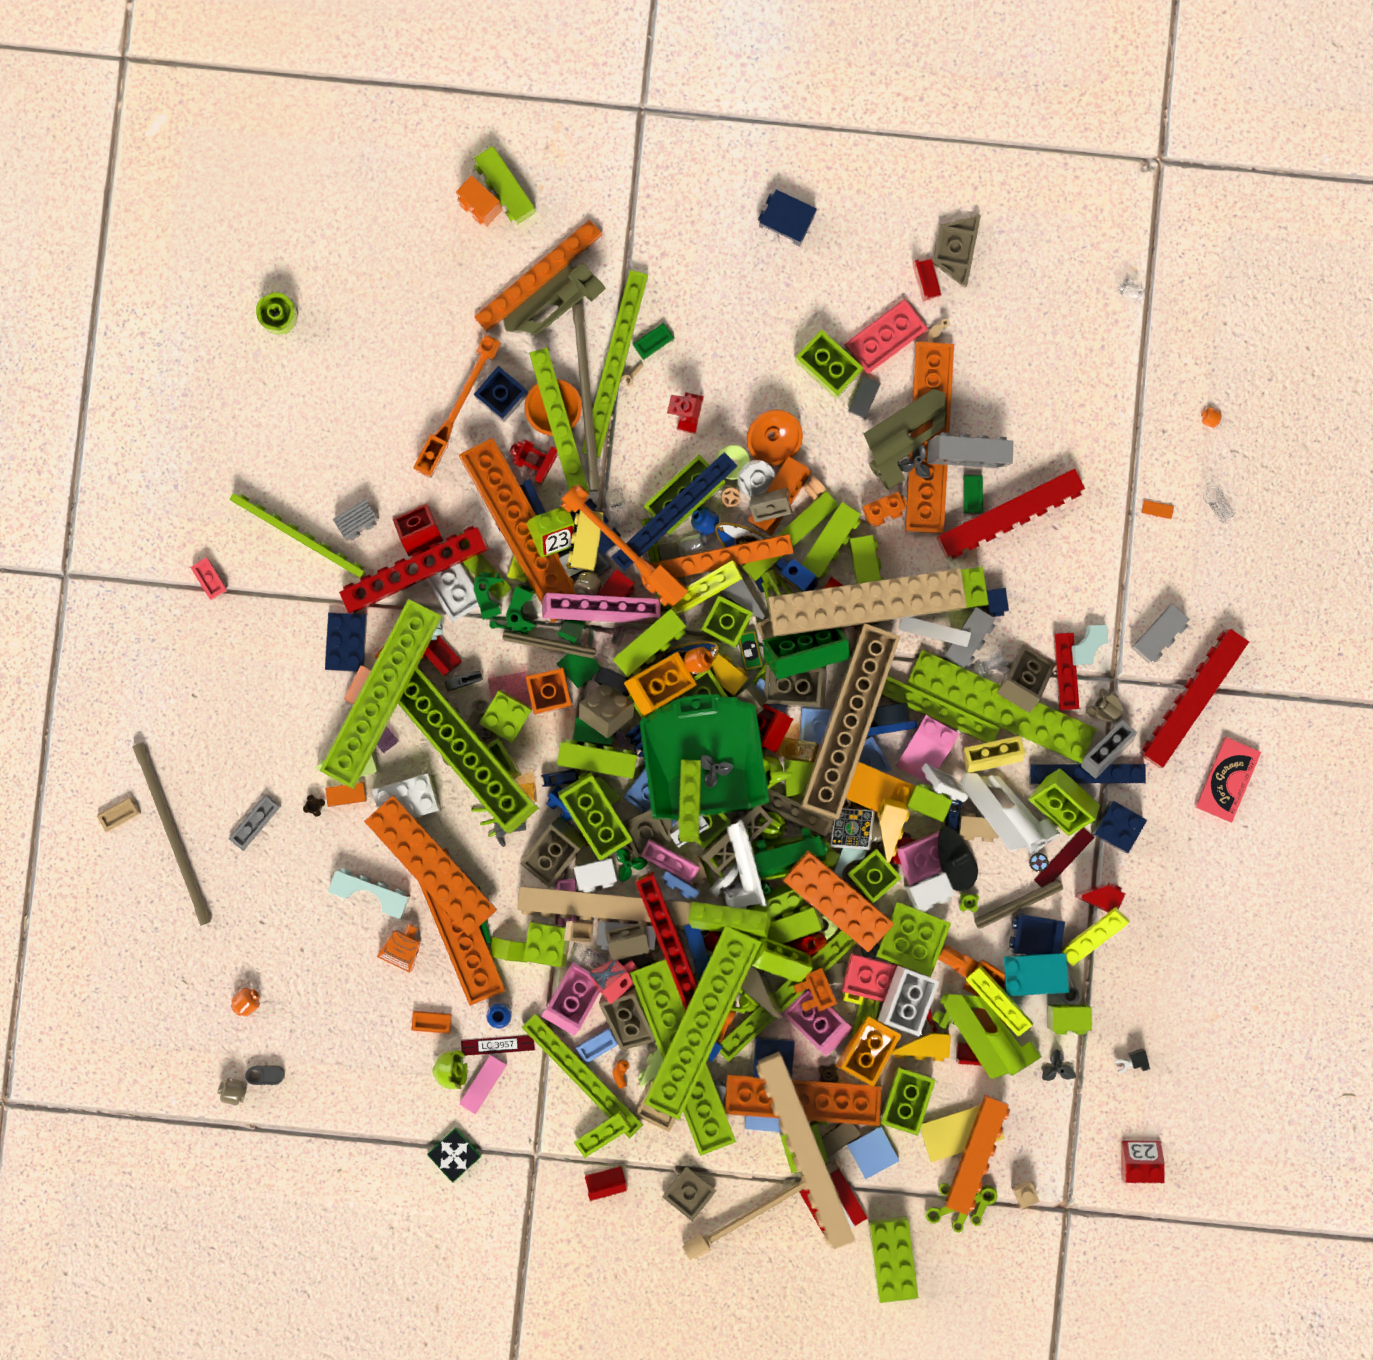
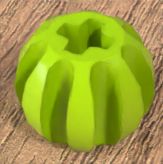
M768 812L767 814L773 822L760 835L766 840L775 841L780 839L785 831V820L775 812ZM762 816L758 825L761 826L767 819Z

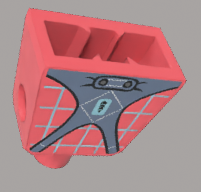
M611 960L590 971L588 974L595 987L612 1004L633 986V981L629 975L630 972L638 969L632 960L623 966L618 960Z

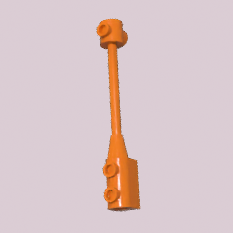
M486 334L482 338L476 350L480 355L447 420L434 435L430 434L413 467L415 471L428 478H432L449 446L453 423L486 360L493 361L502 344L500 341Z
M579 484L576 487L573 486L561 498L563 501L561 506L568 513L571 511L575 513L580 509L634 562L647 582L645 587L652 594L656 591L661 596L659 601L665 607L669 604L673 607L689 589L662 563L654 567L644 558L639 557L585 504L589 493Z

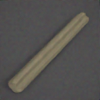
M504 630L502 636L504 641L588 658H595L596 655L595 648L508 630Z
M1056 880L974 919L975 925L978 929L988 926L1064 889L1060 880Z

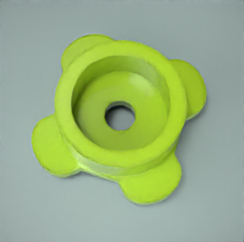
M965 892L961 893L959 909L961 911L971 910V912H976L978 910L977 901L979 896L976 893L972 895Z

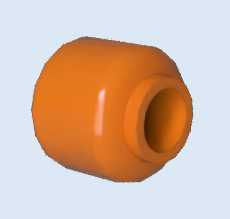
M704 647L691 649L684 656V664L692 674L708 671L713 663L711 652Z
M241 989L231 999L233 1012L238 1016H249L259 1008L260 995L255 989Z

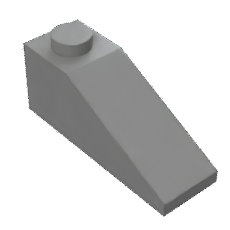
M743 579L718 592L731 602L752 612L753 616L761 621L764 619V614Z

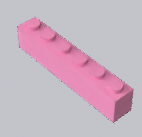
M546 593L542 599V618L654 624L661 618L659 599Z

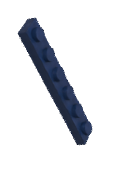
M1082 764L1029 765V784H1041L1048 775L1058 769L1063 770L1077 784L1146 783V764H1110L1096 779L1081 767Z

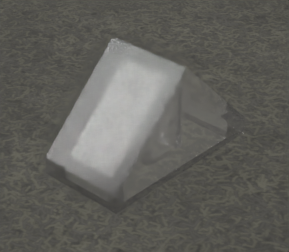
M618 487L604 491L603 494L613 528L631 524L622 488Z

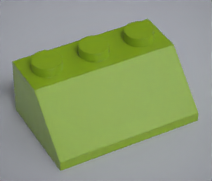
M1061 769L1048 775L1028 799L1068 836L1095 821L1100 808V804Z

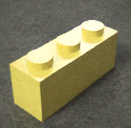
M580 510V514L576 513L574 525L578 526L577 532L572 534L571 544H574V550L569 552L568 563H571L572 568L595 571L601 530ZM593 511L603 521L604 513Z
M1021 736L966 747L962 757L967 773L1022 762L1025 757V750Z

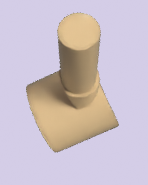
M639 364L629 375L622 376L621 382L629 377L630 382L626 386H631L633 378L643 366Z

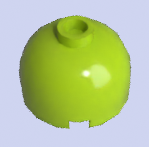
M447 1051L437 1058L432 1068V1073L441 1087L457 1090L462 1089L461 1085L466 1084L468 1066L467 1063L463 1065L462 1058H465V1055L462 1051Z

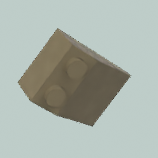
M1022 645L1002 680L997 694L1030 713L1040 701L1056 664L1027 646Z
M766 665L764 697L767 701L764 704L824 709L827 670L816 668L777 680L770 667Z
M558 816L520 864L550 888L582 850L587 840Z
M751 964L741 988L772 1015L782 1020L784 1016L771 984L764 975L765 970L758 969Z
M634 983L629 990L612 1004L601 995L599 1005L621 1050L656 1042Z

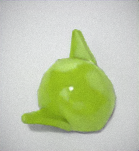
M762 748L767 788L769 789L778 782L790 777L792 772L783 771L780 761L772 756H765L766 749Z

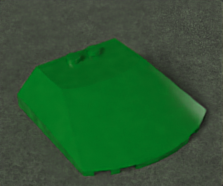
M717 694L693 695L671 701V703L655 709L653 713L640 721L653 819H679L681 760H701L702 755L712 757L715 764L728 762L734 767L725 776L717 773V784L712 788H708L704 777L710 773V770H705L701 766L700 816L749 810L769 803L755 705L738 700L735 697L730 698Z

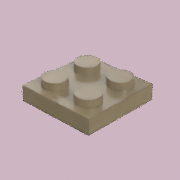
M685 1166L662 1195V1198L693 1222L717 1190L688 1166Z

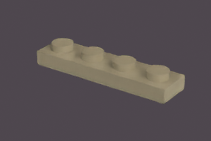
M768 789L769 803L761 805V808L769 812H775L800 827H809L811 832L823 838L827 837L834 823L833 819L800 808V803Z

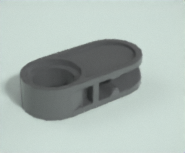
M479 670L445 681L444 684L447 691H452L482 681L483 677Z
M275 1065L252 1066L245 1074L247 1082L252 1085H277L285 1077L283 1068ZM252 1070L260 1072L259 1080L251 1079L250 1072Z

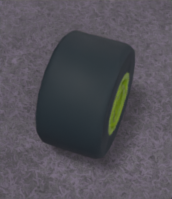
M899 703L877 706L874 714L875 725L909 722L908 704Z

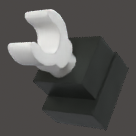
M1143 1048L1128 1053L1129 1060H1115V1063L1122 1062L1124 1064V1067L1118 1070L1119 1073H1124L1130 1067L1134 1069L1141 1068L1142 1071L1150 1069L1146 1051Z

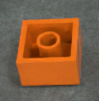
M472 175L456 191L459 206L465 212L470 211L473 219L480 225L483 223L487 227L502 212L500 201Z
M563 668L525 676L534 715L573 707Z

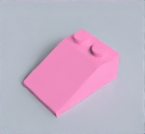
M924 715L896 766L930 785L931 782L925 778L926 775L921 768L927 763L939 769L953 747L959 733Z
M572 962L541 1017L575 1036L600 992L588 974L589 971Z
M807 989L782 1014L827 1057L853 1028L831 1007L820 1012L817 1007H814L804 1012L801 1004L813 999L810 989Z

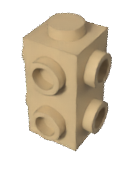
M965 813L964 816L959 817L958 834L963 836V840H974V837H982V841L993 842L994 838L999 839V836L987 820L976 817V813Z

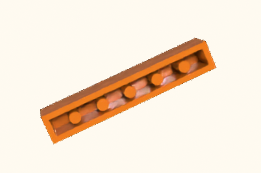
M984 1094L944 1202L947 1208L965 1215L974 1210L976 1200H974L975 1195L980 1193L983 1185L981 1179L983 1174L986 1175L989 1170L990 1164L988 1160L990 1156L993 1157L996 1151L995 1141L1001 1137L1003 1132L1002 1122L1004 1119L1007 1120L1010 1113L1009 1105L1006 1102Z

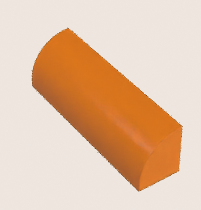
M788 456L766 492L788 488V499L790 505H792L812 472L807 466ZM751 514L748 521L759 530L772 536L784 516L755 523Z

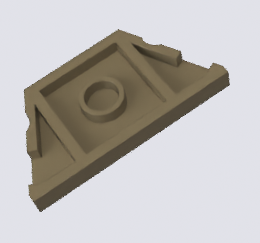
M981 215L956 220L953 223H945L939 227L933 264L965 288L968 285Z
M651 809L622 821L633 840L623 846V848H627L636 858L641 856L649 839L663 846L672 842L670 836L672 834V820L653 819Z

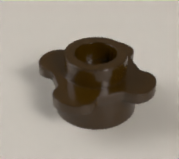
M309 795L305 806H303V811L305 813H312L315 817L320 816L321 808L325 805L324 799H317L314 795Z
M835 1064L830 1066L821 1065L818 1068L821 1074L820 1082H838L839 1077L836 1074L837 1067Z

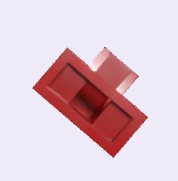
M685 392V396L671 395L667 414L680 416L677 427L678 431L696 434L704 396Z
M526 439L523 441L518 440L517 443L514 442L509 451L511 453L509 458L513 459L512 463L520 468L524 465L537 472L534 481L542 486L558 456L557 448L551 446L548 454H545L533 448L534 444ZM529 452L539 456L535 466L525 461Z

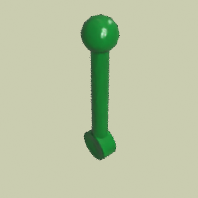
M494 621L489 624L492 629L501 628L523 634H528L529 632L527 628H524V630H512V627L500 625Z

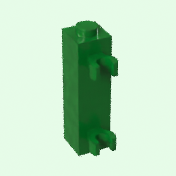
M809 827L801 829L804 841L767 851L764 839L756 841L759 853L754 854L753 858L758 877L762 878L790 870L808 850L819 860H825V853L828 852L826 842H821L820 836L812 838Z

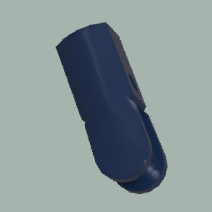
M575 769L541 775L544 781L542 787L577 781ZM556 775V783L551 782V776Z
M958 799L952 801L945 820V826L950 827L954 831L958 829L962 801ZM951 805L958 806L957 811H952Z

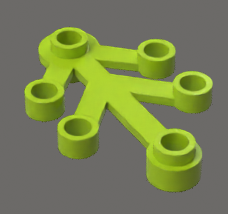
M947 1183L940 1184L938 1187L940 1194L943 1196L948 1194L950 1186ZM984 1185L980 1193H976L974 1200L979 1205L976 1213L970 1216L972 1225L979 1226L982 1223V1216L987 1205L993 1204L997 1200L998 1194L993 1186ZM943 1186L948 1187V1191L945 1193L941 1192ZM986 1191L991 1192L989 1198L984 1197ZM946 1206L941 1208L929 1207L925 1212V1216L930 1223L935 1224L941 1220V1216L955 1210L949 1209ZM931 1211L936 1212V1216L934 1218H931L929 1216ZM959 1213L957 1220L952 1222V1229L955 1232L963 1231V1224L968 1215ZM975 1216L979 1217V1221L977 1223L973 1222V1218ZM956 1223L961 1224L960 1229L954 1228Z

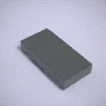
M863 376L848 412L866 419L880 383Z

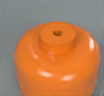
M1208 407L1201 413L1203 417L1202 423L1211 428L1216 427L1222 419L1221 412L1213 407Z

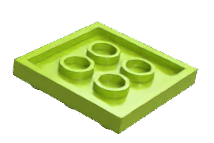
M897 902L891 916L894 925L884 935L876 957L931 978L951 923Z

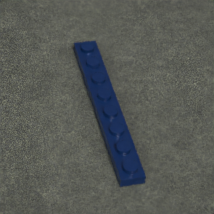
M725 452L722 453L626 544L639 557L642 556L738 467L737 464ZM621 549L612 556V559L623 571H626L634 563Z

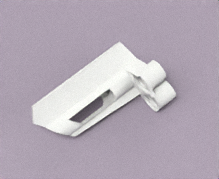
M964 773L959 784L1010 852L1025 847L1032 855L1060 835V832L1049 818L1038 822L1000 776H979L976 773ZM989 788H1001L1014 806L1010 808L1002 807Z
M738 821L737 824L728 827L727 830L730 841L733 843L741 882L732 881L728 887L722 888L728 907L747 909L746 906L756 904L765 907L766 903L746 829L742 821Z

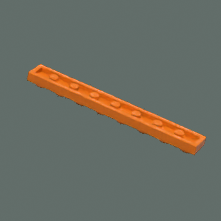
M589 219L475 315V320L486 332H489L602 236V232Z
M789 533L652 562L650 564L657 567L662 563L678 578L716 570L732 560L736 565L792 554L793 548ZM641 574L643 585H645L647 582Z

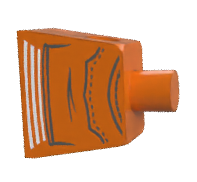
M408 923L403 933L398 930L394 931L377 957L409 973L412 972L421 941L414 938L418 928Z

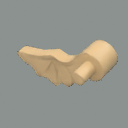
M943 319L941 325H934L932 329H929V334L926 336L928 338L927 342H933L940 335L942 329L950 326V321Z

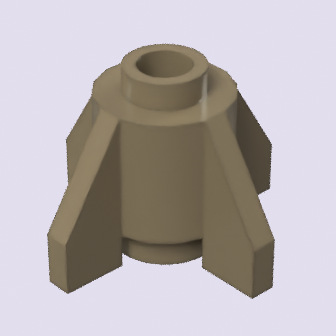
M1102 688L1094 706L1089 707L1086 713L1101 721L1113 723L1121 719L1123 708L1118 695L1114 692L1109 694Z

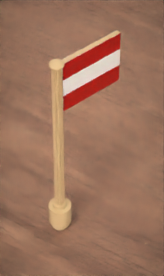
M834 1159L835 1161L828 1164L826 1168L850 1228H853L868 1218L840 1171V1161ZM801 1180L707 1236L706 1234L703 1236L700 1233L685 1242L686 1244L682 1248L689 1260L697 1259L711 1250L709 1246L716 1240L798 1192L820 1230L824 1231L826 1229L824 1226L820 1227L815 1215L818 1210L817 1208H812L807 1195L811 1192L809 1189L805 1190Z

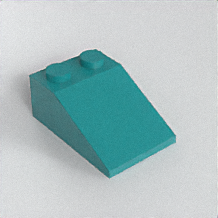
M1067 953L1009 955L1004 957L1006 993L1008 996L1070 992Z

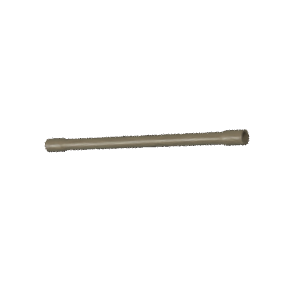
M581 304L572 306L578 355L588 463L589 492H598L601 489L597 467L585 339L584 307Z
M143 743L136 744L132 748L145 776L193 902L200 926L211 922L208 911L198 891L150 765Z

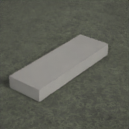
M265 794L228 839L244 851L281 806Z

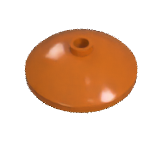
M557 379L572 430L581 417V398L571 384ZM537 383L526 397L525 414L528 422L536 431L544 435L553 436Z
M778 409L769 410L760 414L751 423L747 432V447L756 460H762L770 466L780 465L786 461L788 456L793 458L802 444L803 432L799 421L791 413ZM774 431L772 436H768L769 432Z

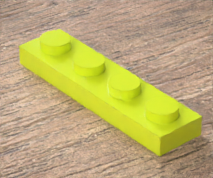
M732 560L687 586L688 592L672 607L674 613L679 616L743 579L736 563Z
M1115 907L1062 947L1061 953H1067V961L1074 966L1127 926L1129 919Z
M982 966L967 976L966 981L1018 1037L1033 1026L1031 1019Z

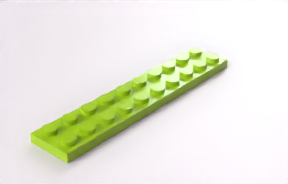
M410 599L407 600L320 772L352 789L355 788L443 616Z
M921 650L906 683L910 687L1079 764H1082L1097 730L1039 702L1028 713L997 694L1000 687L999 684L924 650Z
M725 926L644 1101L645 1105L680 1120L760 947V940Z
M666 959L630 972L663 1060L686 1012ZM705 1063L683 1111L700 1156L736 1142L708 1066Z

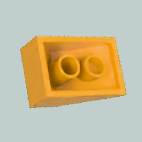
M678 652L624 682L643 716L697 685Z
M858 761L846 799L879 812L884 797L906 803L907 805L915 786L903 779Z
M867 1016L843 1050L835 1066L865 1084L874 1087L901 1035Z

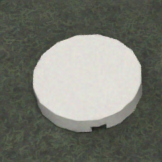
M762 460L747 462L738 474L739 488L749 497L765 493L775 478L774 470L768 463Z
M736 863L731 864L722 872L723 878L719 876L709 889L711 894L714 896L721 893L720 888L728 887L735 879L739 871Z

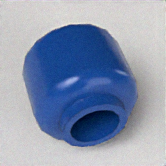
M707 507L698 508L691 517L692 527L706 535L715 532L714 527L719 523L718 514Z
M504 1003L493 1004L487 1011V1022L493 1028L501 1029L506 1027L512 1019L510 1007Z

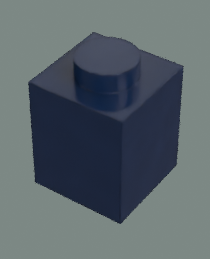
M1006 588L987 590L989 603L986 606L987 614H993V617L1005 616L1004 612L1009 611Z

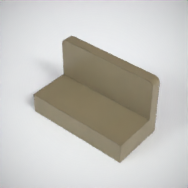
M788 488L751 497L749 507L755 523L792 514L788 499Z
M643 922L605 931L612 961L649 952Z

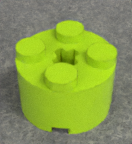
M273 292L265 297L263 296L256 306L258 321L272 334H288L296 325L298 318L297 309L292 301L282 293ZM279 311L280 314L275 317L273 314Z

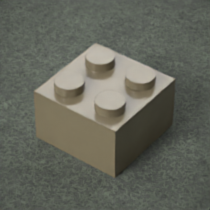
M602 684L581 701L579 706V718L606 738H609L632 719L634 713V702L621 692L605 684Z

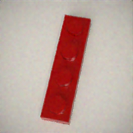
M1074 632L1053 634L1059 711L1080 709L1076 665H1073L1072 646L1075 645Z

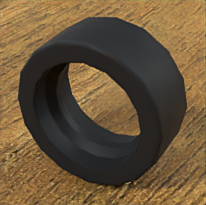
M605 667L599 668L594 679L596 683L610 686L625 696L629 692L624 682L629 680L627 677Z

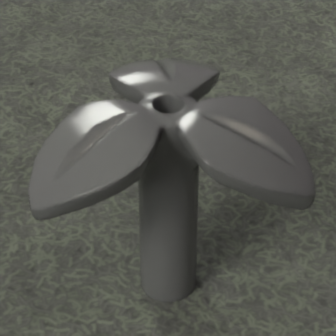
M920 445L912 453L914 461L904 459L898 466L903 472H910L915 467L917 476L929 478L930 470L928 466L921 464L926 458V450L923 445Z
M708 755L701 756L702 768L710 770V773L704 777L708 788H712L717 784V773L725 776L734 767L728 762L715 764L712 757Z
M495 822L496 839L502 847H505L502 837L507 832ZM522 823L513 832L525 831L526 824Z
M1055 1050L1050 1057L1054 1067H1046L1043 1071L1042 1079L1044 1081H1051L1055 1079L1057 1073L1066 1080L1076 1078V1074L1070 1066H1061L1064 1056L1060 1050Z

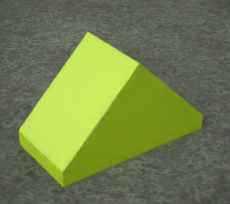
M492 937L490 948L492 957L506 961L527 963V961H523L526 947L525 942Z

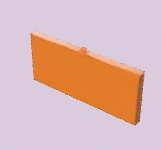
M1144 500L1141 513L1172 519L1174 506Z

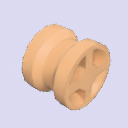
M815 476L810 479L808 484L805 483L802 486L804 491L813 500L817 499L819 493H823L826 490Z
M735 488L725 489L721 497L723 505L727 508L736 507L740 502L739 491Z

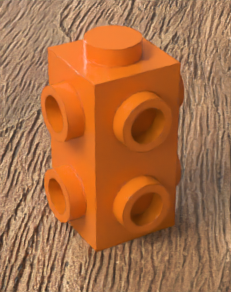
M896 492L863 506L862 511L868 525L874 524L877 527L884 524L887 518L891 517L894 520L903 516L902 512L906 510L907 502L903 495L900 496L899 492Z

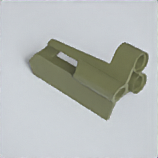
M582 262L576 268L567 265L503 319L505 331L515 333L522 331L538 335L584 296L592 302L606 288ZM548 305L558 306L542 323L531 321Z
M936 389L929 391L863 433L873 458L869 462V466L872 472L877 477H880L886 489L889 490L905 480L897 462L945 427L946 409L944 392ZM933 419L932 428L916 438L910 437L909 433Z

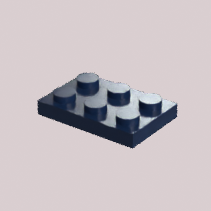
M328 613L325 670L358 672L360 666H364L367 629L366 614Z

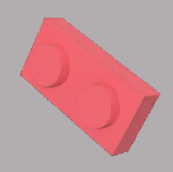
M207 557L190 567L210 600L228 591Z

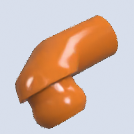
M619 1060L612 1071L618 1089L627 1086L624 1074L629 1068V1063L626 1060Z

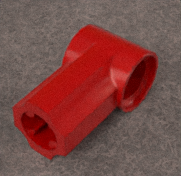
M817 932L810 936L787 943V946L813 954L825 948L827 940L822 933Z

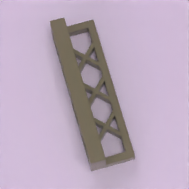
M761 806L745 810L728 827L737 824L738 821H742L745 828H751V834L748 837L749 843H751L773 820ZM759 813L767 819L761 826L754 825V818ZM727 828L698 854L716 874L735 858L734 851L726 852V844L730 841ZM715 855H722V863L716 868L710 859Z

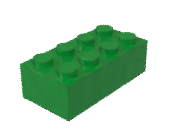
M840 627L762 640L764 659L777 680L850 659L848 639Z

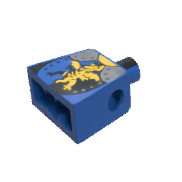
M782 557L775 565V567L782 571L781 576L783 580L798 592L813 591L819 584L816 575L794 559L788 562Z

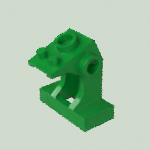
M480 572L479 575L475 576L473 590L483 620L502 614L500 603L492 601L488 594L491 585L504 581V577H500V573H495V576H491V573ZM484 583L486 588H481L479 585Z
M521 583L515 587L514 595L506 613L507 627H512V630H524V627H527V631H532L533 627H536L538 623L525 617L523 607L527 601L533 600L537 595L532 587Z

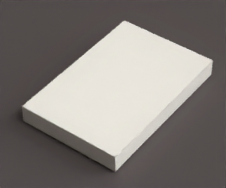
M461 563L426 579L453 623L479 607L473 590L474 584Z

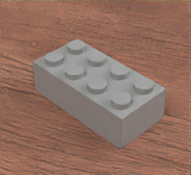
M940 433V435L934 436L933 439L928 441L927 464L1002 468L1013 464L1014 441L1007 440V437L989 439V436L979 435L977 438H970L969 434H959V437L952 436V433Z

